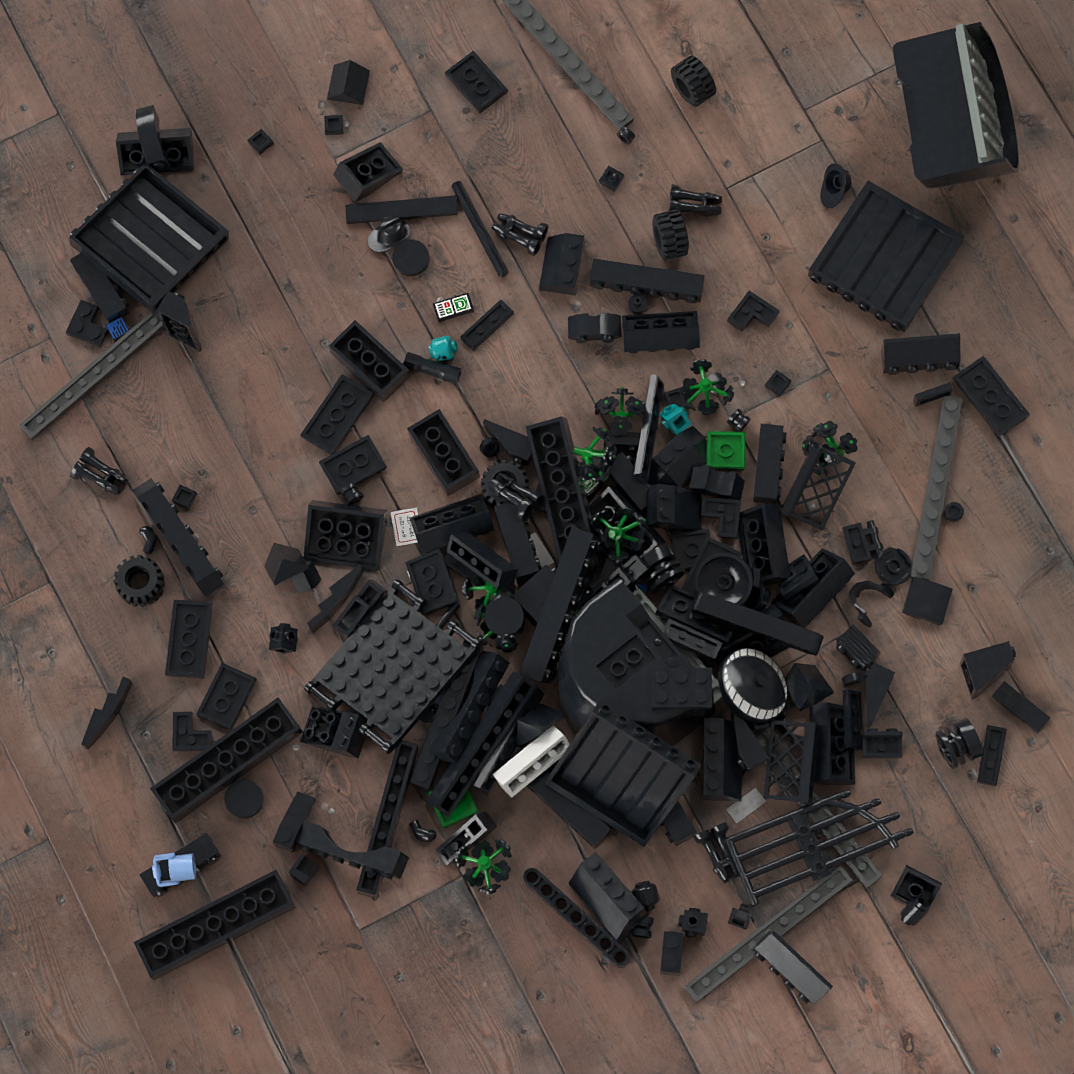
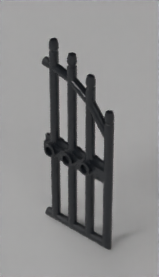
M847 789L724 838V841L752 906L760 904L758 900L760 896L812 876L813 881L831 875V867L888 844L892 850L899 847L897 841L905 836L912 835L914 831L912 828H907L904 831L891 834L885 824L899 819V812L877 818L867 810L882 804L880 798L861 805L841 801L842 798H847L851 795L850 790ZM827 805L846 810L814 824H810L806 815ZM857 814L869 821V823L820 843L814 833ZM788 821L792 833L740 854L738 853L735 842ZM875 828H878L885 837L828 861L822 851ZM796 840L800 851L746 872L742 861ZM804 858L808 869L754 890L750 879Z

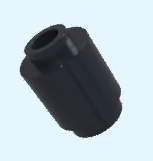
M920 896L913 898L900 912L902 921L906 925L915 926L928 912V902Z

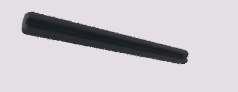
M454 182L452 189L498 276H506L509 271L462 182Z

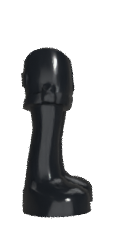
M671 185L669 211L676 209L680 213L691 212L702 214L705 217L721 214V207L708 204L722 203V196L710 192L697 193L681 189L678 185ZM678 200L699 201L701 204L680 202Z
M499 213L497 219L506 225L504 227L494 223L491 229L502 238H508L527 248V253L535 256L540 250L541 242H544L549 225L540 223L537 227H533L516 219L514 215ZM517 229L521 232H524L532 236L535 239H529L527 237H524L514 232L513 230Z
M90 447L83 451L79 458L81 462L77 461L70 477L75 480L81 477L87 478L103 488V491L115 495H120L122 491L113 485V482L117 480L126 485L129 481L120 473V470L113 469L96 458L95 451ZM84 464H88L107 475L106 478L90 470Z
M499 473L496 479L488 482V488L497 497L510 501L518 508L517 517L522 522L527 521L533 510L537 512L544 505V495L520 486L513 478L508 477L506 474Z
M727 822L711 829L725 858L724 860H721L709 830L693 836L696 843L702 844L706 849L714 866L713 870L723 883L729 882L724 869L727 865L730 866L735 878L740 877L724 841L729 830Z

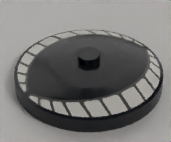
M748 647L739 648L724 658L718 672V683L722 697L729 708L737 716L751 723H767L778 717L787 704L788 688L784 674L777 663L766 653Z

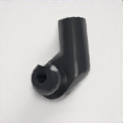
M143 526L139 530L140 535L146 541L142 551L152 554L157 537L151 527Z
M418 820L409 823L417 840L432 842V840L436 839V832L432 829H422Z

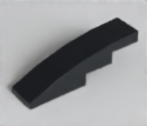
M634 555L623 567H619L606 580H602L582 599V603L578 608L579 611L591 598L617 578H620L630 588L650 568L639 555Z
M360 565L329 587L332 595L318 605L321 613L307 622L308 627L313 633L329 621L350 596L363 574Z
M122 677L116 694L108 693L102 710L94 709L81 743L85 749H89L103 735L117 716L133 684L129 678Z

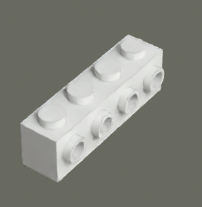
M553 725L492 775L499 785L513 797L560 759L570 743L564 734Z

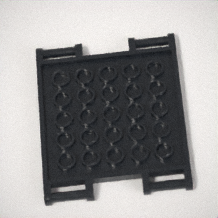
M399 579L394 581L392 588L317 675L304 686V690L307 693H312L327 705L329 710H336L342 702H345L368 721L359 728V733L363 736H368L381 746L386 754H390L483 645V641L480 638H475L455 620L450 621L447 629L443 631L421 615L420 612L426 606L427 600L409 590ZM401 592L412 600L415 605L412 608L396 595ZM456 633L469 642L471 646L466 648L451 636ZM321 684L336 697L331 699L317 687ZM374 726L388 735L391 740L387 742L372 730Z

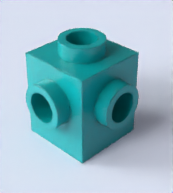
M676 404L667 406L659 414L663 420L661 424L666 431L670 430L676 435L692 424L687 417L689 414L685 408L679 407Z

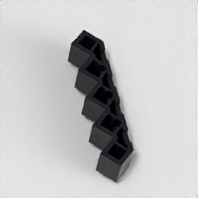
M150 478L132 490L203 595L206 597L223 586L224 583L221 580L223 574L218 567L214 568L206 557L209 555L203 545L201 547L198 546L192 537L194 532L188 524L184 525L178 517L179 510L175 504H170L163 495L165 490L159 482L155 483Z

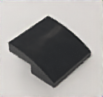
M912 577L902 613L918 620L924 619L938 626L943 625L953 589L929 580Z

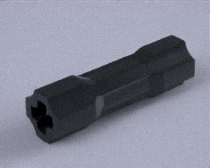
M407 352L403 365L411 371L437 377L457 385L461 376V368L432 361L411 352Z

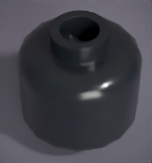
M650 880L635 884V888L631 891L645 908V911L654 909L655 904L660 900L656 884L650 883Z

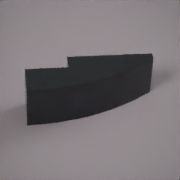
M368 580L358 595L352 598L333 626L346 637H349L388 591L376 581Z

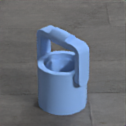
M175 853L154 856L152 870L159 887L178 885L180 881L196 879V864L193 853L175 856ZM168 859L171 880L161 881V870L158 860Z

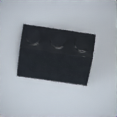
M563 233L548 237L539 284L540 291L576 296L585 246V237L583 235Z

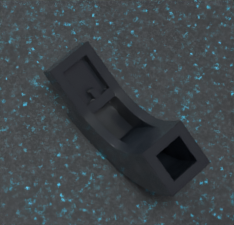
M154 105L136 109V124L146 163L155 171L161 173L171 170V165L160 136V120Z

